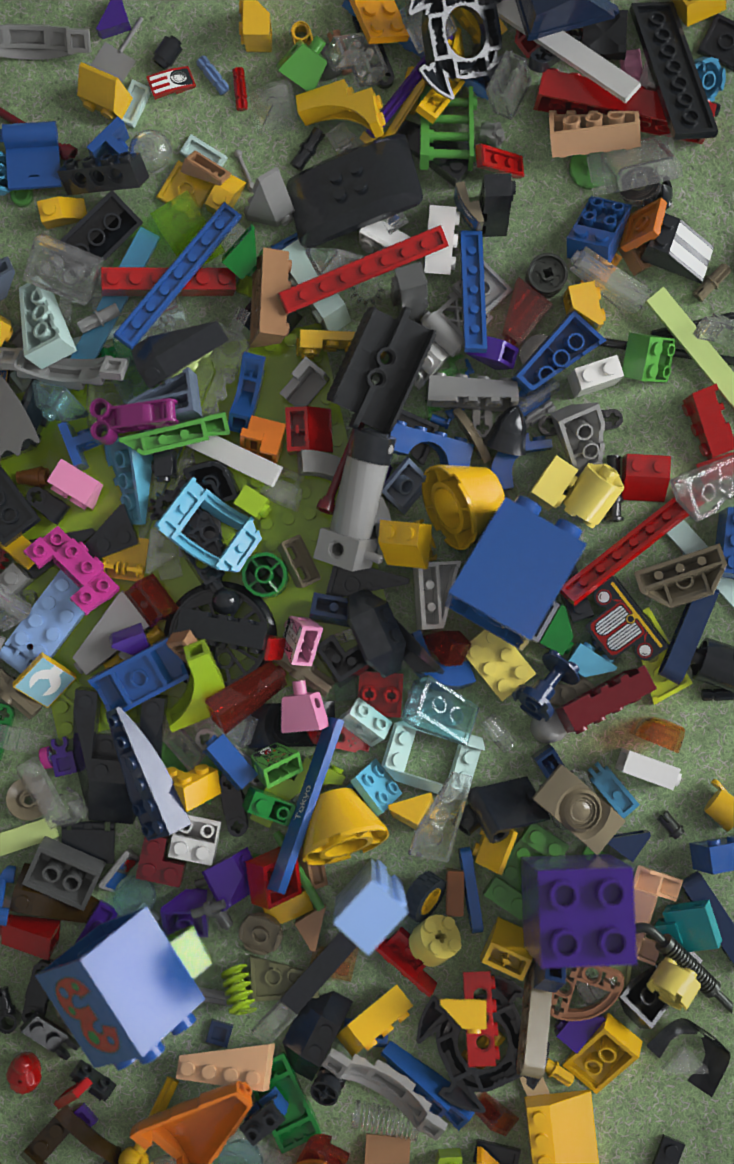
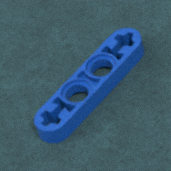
M470 846L458 848L461 871L464 872V892L472 934L484 932L472 852Z

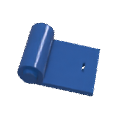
M56 121L2 124L0 143L4 142L6 149L8 190L62 187V182L57 173L61 167Z

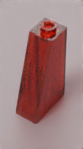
M269 661L206 699L205 704L212 721L226 735L287 686L285 678L287 674L280 665L275 666L272 661Z

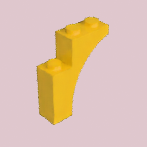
M345 79L295 95L297 111L305 126L325 120H349L366 127L375 138L384 136L383 126L386 125L383 113L380 112L383 104L380 95H375L372 87L354 93L352 86L348 87Z

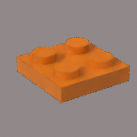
M659 198L629 215L620 248L625 253L659 236L667 205L663 198Z

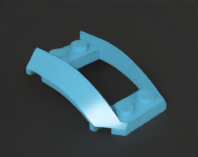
M192 477L180 489V493L162 517L156 521L155 527L181 549L217 570L237 573L262 539L259 530L256 531L253 523L254 518L236 511L208 489L201 487L196 482L197 479ZM199 506L216 519L238 530L220 557L207 552L181 533V530Z

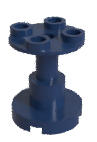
M553 649L542 656L545 667L550 671L544 680L538 679L532 687L519 685L512 693L514 701L516 702L518 699L522 703L520 708L538 721L545 718V722H547L554 714V708L549 701L555 695L554 687L560 680L570 685H576L580 681L579 674L577 673L580 670L579 667L572 661H566Z

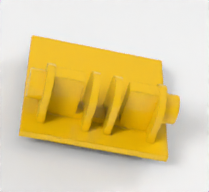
M138 538L140 544L102 558L101 562L104 564V572L110 578L143 583L150 539Z

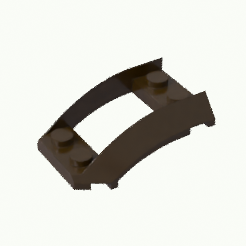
M66 1105L61 1108L20 1154L28 1164H47L45 1160L69 1133L92 1152L105 1159L102 1164H118L119 1156L122 1152L119 1146L117 1147L102 1137L80 1116L77 1117L69 1109V1106Z

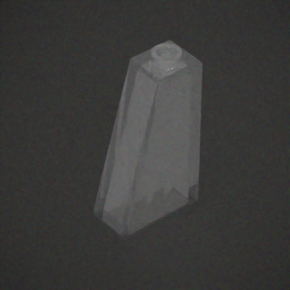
M584 247L581 251L577 250L570 260L573 263L569 269L585 283L595 281V286L599 287L601 296L627 316L639 311L652 292L651 289L588 247Z

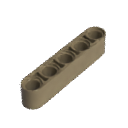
M531 962L525 975L516 1070L518 1075L541 1079L546 1066L552 992L534 988L535 963Z

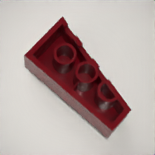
M645 665L627 669L561 705L555 711L566 733L575 732L579 734L588 729L587 725L591 723L597 724L605 720L606 715L610 713L615 714L623 710L624 706L642 699L641 697L657 688Z

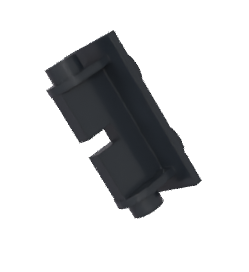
M82 1059L69 1075L72 1078L71 1081L75 1083L88 1077L93 1083L88 1092L99 1099V1101L103 1100L106 1102L117 1085Z

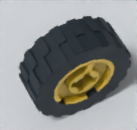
M425 871L419 875L405 894L408 911L406 915L420 923L430 917L445 894L446 882L431 871Z

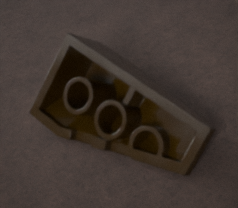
M24 863L14 887L9 911L87 924L100 901L99 899L91 895L85 910L82 911L27 887L22 883L31 864Z

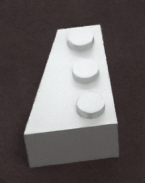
M429 204L427 230L441 225L449 246L425 256L424 273L450 275L451 270H455L456 257L452 256L453 247L457 248L458 234H454L455 225H459L460 212L456 211V206Z

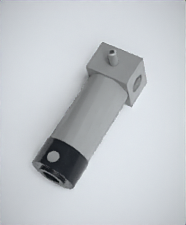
M371 428L352 429L330 527L320 528L313 558L352 572L371 568L373 562L382 563L383 556L375 553L378 538L371 535L388 467L391 464L397 440L395 437Z

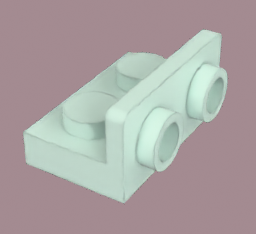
M357 698L351 709L339 717V719L344 721L343 727L370 747L383 741L392 726V722L361 698Z

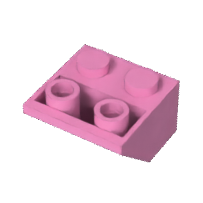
M60 459L47 480L48 483L52 484L51 490L66 499L68 496H71L69 501L84 510L87 507L92 510L95 508L103 484L63 459Z

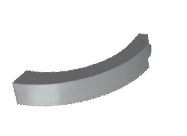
M301 450L297 453L298 476H315L332 482L341 458L321 451ZM382 496L371 535L377 538L379 537L380 520L391 521L389 510ZM377 543L375 553L383 556L379 543Z

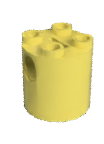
M588 463L573 487L567 492L563 500V504L566 506L564 510L573 517L579 516L583 519L584 524L594 528L595 525L601 522L624 490L618 472L607 464Z

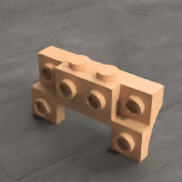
M638 865L633 880L635 924H650L659 896L676 902L683 880ZM647 933L636 934L637 960L655 966L660 953L655 947L657 941L647 938Z

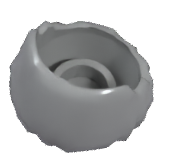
M552 705L554 714L549 721L545 722V718H542L540 721L533 718L531 721V733L541 743L550 744L561 741L567 735L555 711L558 707Z

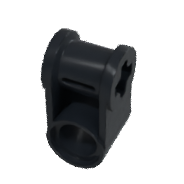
M33 487L26 494L29 504L56 525L60 523L71 508L61 499L40 487ZM36 493L41 494V502L36 501L37 499L34 497Z

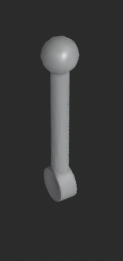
M237 149L234 152V156L238 158L248 182V190L252 192L255 183L252 182L245 166L242 151Z

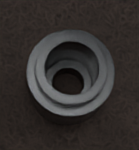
M173 35L170 37L165 36L154 51L152 60L158 66L167 70L168 67H172L183 51L180 46L182 43Z

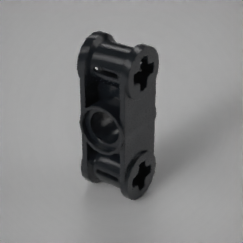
M223 775L219 781L227 830L232 836L240 837L246 833L249 827L247 812L242 807L245 795L243 790L237 791L233 785L230 788L229 784H225L224 782L227 778ZM236 820H238L239 824L244 825L240 831L236 827L233 828Z
M41 959L33 967L25 995L22 1012L23 1023L33 1014L31 1013L32 1010L45 1017L50 998L35 975L43 970L41 969L43 966L47 967L52 963V959Z

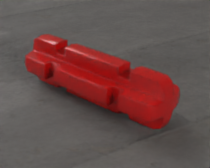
M235 67L232 72L237 111H245L248 109V103L246 99L244 68Z

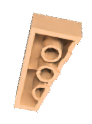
M549 110L552 158H564L579 154L588 155L595 152H611L612 150L620 149L630 150L641 147L639 111H609L607 115H602L598 111H589L588 114H576L575 110H567V114H557V110Z
M275 1043L179 1055L176 1079L220 1086L241 1081L242 1083H247L251 1090L267 1091L270 1086Z

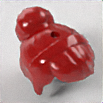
M24 1052L17 1055L11 1061L6 1073V1080L10 1085V1089L15 1091L16 1094L20 1093L22 1095L36 1089L42 1080L40 1060L32 1052Z

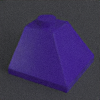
M248 847L229 854L202 871L216 902L222 899L225 900L226 909H222L221 912L226 911L250 895L246 861L253 859Z
M185 889L161 907L163 933L166 937H208L209 917L203 915L194 919L191 914V909L201 907L203 903L207 902L208 889Z

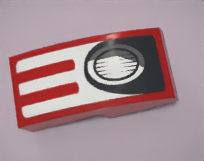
M189 66L161 71L146 77L155 100L174 92L177 95L196 87Z

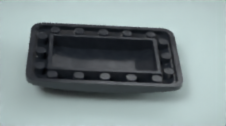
M400 133L371 141L326 159L294 175L286 184L287 192L295 210L292 214L300 244L307 249L314 248L414 208L423 199V192L409 142L406 136Z

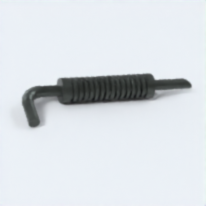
M635 924L636 934H649L657 941L655 947L664 957L671 958L682 969L686 967L697 974L695 979L701 986L699 991L707 998L715 997L732 1014L733 1003L720 991V982L686 951L669 933L662 935L651 924Z

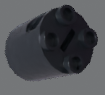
M706 637L699 648H696L690 663L692 679L734 692V646Z

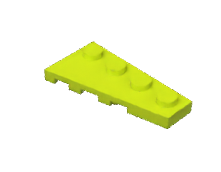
M649 607L643 609V612L667 643L670 644ZM667 649L649 661L641 660L642 666L645 665L657 688L650 693L654 705L693 684L687 673L679 685L658 675Z

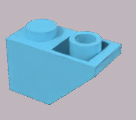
M584 642V644L577 643L566 660L574 662L580 670L577 673L581 677L613 672L618 668L613 665L614 660H610L605 654L602 656L594 652L596 648L587 642Z

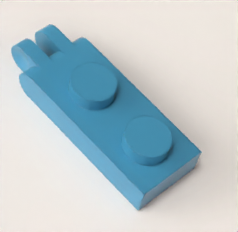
M597 761L594 764L599 770L597 774L591 767L588 769V772L592 775L590 781L613 809L624 819L640 804L607 765L603 768Z

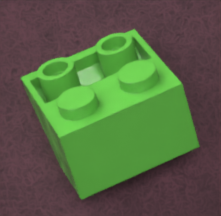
M629 332L622 367L624 377L640 381L668 382L671 374L672 358L675 353L676 339Z

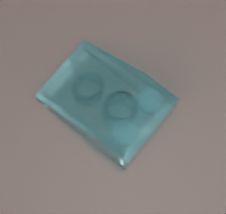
M427 675L413 681L401 719L418 730L467 746L479 706L432 676Z

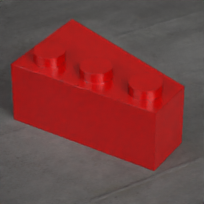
M717 383L692 393L683 400L684 404L682 405L685 416H689L692 425L690 427L695 437L698 436L700 440V452L708 460L734 450V436L730 423L725 421L721 412L725 410L724 404L722 402L718 403L715 391L719 390Z

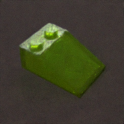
M188 190L150 213L177 258L208 222L194 196ZM221 244L202 266L225 253Z

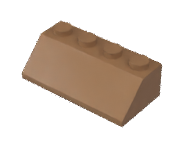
M263 247L257 257V269L252 275L249 347L255 348L279 344L289 334L290 325L286 323L287 315L289 314L285 313L278 296L279 292L291 288V281H288V273L291 272L292 260H289V251Z

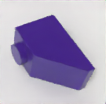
M602 1014L583 1021L558 1019L554 1025V1033L556 1037L577 1054L606 1019Z

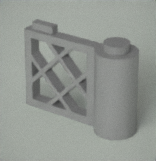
M452 291L447 296L449 300L433 313L428 311L420 321L422 326L436 331L434 341L451 357H454L464 347L463 332L460 330V325L463 326V320H459V312H462V307L458 306L457 301L460 297ZM453 311L454 319H448L443 312ZM489 313L486 315V326L493 320Z

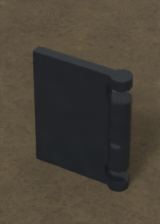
M62 821L61 843L106 862V864H114L116 823L110 822V831H106V822L72 821V830H67V821Z

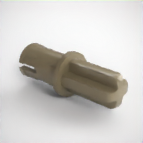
M722 263L710 276L707 275L705 277V281L692 292L693 296L696 299L700 298L699 301L703 302L714 289L717 290L719 288V284L731 273V268L727 264Z

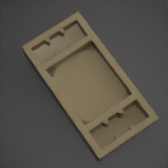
M562 764L558 765L532 797L535 802L596 855L602 851L625 823V820L610 805L597 796L584 782Z

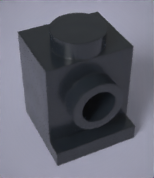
M169 449L151 454L154 456V460L151 462V470L154 476L157 477V482H171V478H177V452L175 450Z

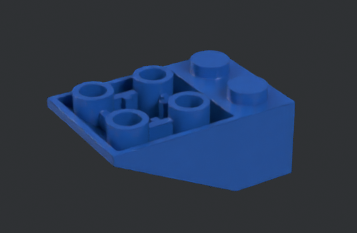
M591 196L567 236V258L608 268L617 252L632 205Z

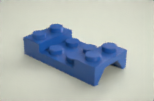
M170 636L157 641L143 651L89 678V684L98 692L107 712L119 706L126 712L190 678V671L184 661L166 644Z

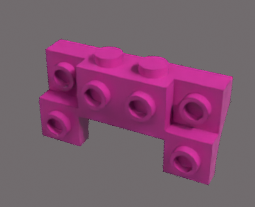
M56 526L45 537H39L23 551L24 555L28 556L37 565L38 569L53 559V562L80 588L70 597V601L74 602L84 612V615L87 616L96 607L117 594L119 586L104 572V564L96 556L93 558L88 553V548L81 541L77 542L74 538L71 539L59 526Z

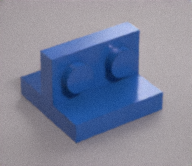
M117 116L87 146L90 156L94 158L105 154H112L113 156L128 151L129 147L125 141L129 138V134L124 121Z
M65 421L57 424L73 466L81 471L88 469L89 465L84 451L100 446L103 443L92 437L89 428L81 430L76 434L74 427Z

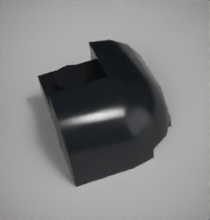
M205 461L183 469L187 481L194 477L201 487L208 489L223 502L236 499L240 494L232 472L227 465L219 461Z

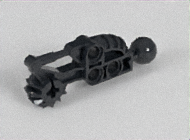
M182 480L174 491L166 489L164 496L157 492V499H150L152 506L148 507V512L152 513L150 515L151 521H158L166 511L163 510V507L166 506L168 508L180 493V489L188 481ZM199 506L196 510L199 516L196 528L194 529L188 521L181 530V533L207 552L220 557L227 544L223 543L224 538L211 516ZM206 531H213L215 536L208 539L203 534ZM180 548L182 555L205 590L210 588L212 591L213 609L222 615H230L238 610L240 605L238 593L231 588L224 587L221 582L225 572L209 565L206 568L197 567L196 563L200 560Z

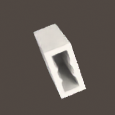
M614 355L575 368L567 379L575 399L616 385L624 377V373L618 356Z
M625 748L621 749L615 766L616 769L671 790H674V787L679 785L682 776L680 774L681 769Z

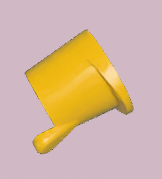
M713 779L711 784L719 790L708 801L704 811L728 832L734 827V796L729 794L717 779Z

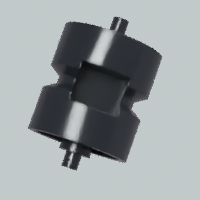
M321 1066L310 1088V1094L317 1103L324 1106H332L337 1102L341 1089H343L347 1080L337 1078L332 1072Z

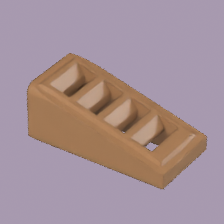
M197 151L192 152L184 159L181 172L219 186L229 179L232 174Z
M191 630L172 633L166 644L188 665L183 647L197 642V639Z

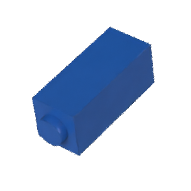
M224 734L219 737L214 735L205 742L207 747L203 750L204 753L237 791L242 790L258 775Z

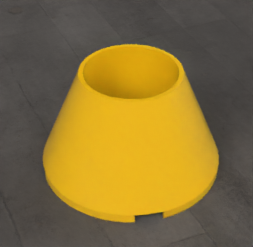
M433 465L424 472L426 480L422 482V496L429 519L436 531L441 530L446 537L444 541L449 546L457 550L467 549L486 530L503 502L505 496L501 483L497 476L486 467Z
M338 788L324 792L318 797L304 837L303 862H307V865L312 866L326 865L350 859V854L361 849L363 853L368 852L387 840L389 837L388 828L354 789Z

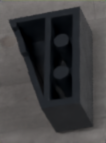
M511 173L485 174L479 193V204L484 219L482 227L483 237L507 236L511 202H513L514 195L516 194V182L512 181Z

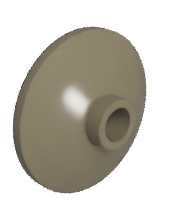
M25 777L15 781L6 794V805L9 812L20 820L31 821L40 818L47 812L51 804L49 787L42 780L34 777ZM27 798L33 799L31 804H26L24 801Z

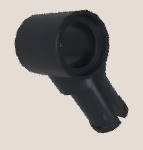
M4 986L3 988L0 987V1032L10 1034L20 1025L22 1016L16 1010L15 1005L12 1004L9 987ZM5 1017H11L14 1025L6 1023Z

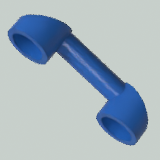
M8 865L0 874V926H7L9 908L3 907L6 884H14L16 866Z

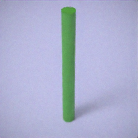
M277 831L273 834V837L278 845L282 847L284 836L281 831ZM299 863L301 884L316 910L320 911L325 908V905Z

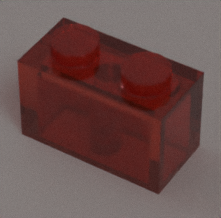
M154 574L138 580L125 592L150 628L166 621L179 608Z

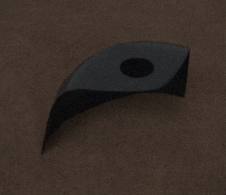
M676 1019L660 1031L646 1046L658 1058H661L670 1041L676 1036L700 1032L704 1036L701 1039L705 1050V1057L702 1065L687 1081L712 1097L728 1067L731 1058L730 1052L714 1036L689 1019Z

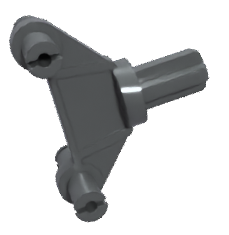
M204 877L194 880L196 888L208 885ZM208 886L207 902L203 903L201 907L191 909L192 917L195 919L203 915L216 918L220 927L225 930H229L233 926V921L227 912L228 909L221 912L222 909H226L225 900L222 899L216 902Z

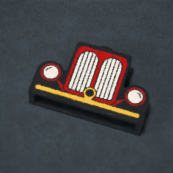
M616 576L611 577L595 590L594 600L596 604L606 607V610L587 623L586 629L594 638L591 640L594 646L599 651L602 649L610 660H614L631 646L635 645L637 657L641 660L649 661L670 646Z

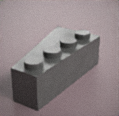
M418 262L394 269V277H391L390 298L393 307L397 306L399 313L403 307L410 308L411 313L408 319L419 324L422 323L420 320L428 312L425 309L429 306L427 300V280L422 263Z

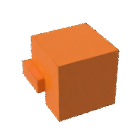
M251 415L248 428L242 427L240 447L278 464L285 442L286 424Z

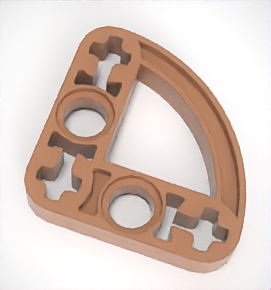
M608 966L573 967L570 976L566 975V982L570 984V990L562 991L559 989L556 993H552L550 1015L565 1021H583L601 1015L620 996L624 986V975L621 971ZM594 968L598 971L599 975L596 978H589L586 975V970ZM602 972L606 973L604 982L600 981L602 979ZM613 976L617 977L618 981L615 985H612L610 980ZM576 981L609 991L604 998L593 1005L583 1008H569ZM558 997L563 998L562 1008L557 1011L554 1005L557 1004Z

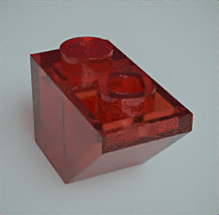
M440 631L423 636L429 650L436 655L444 666L462 665L471 646L470 641L461 631Z

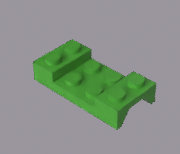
M538 823L527 825L512 848L503 874H494L484 889L483 895L521 920L523 918L521 857L565 855L570 846Z

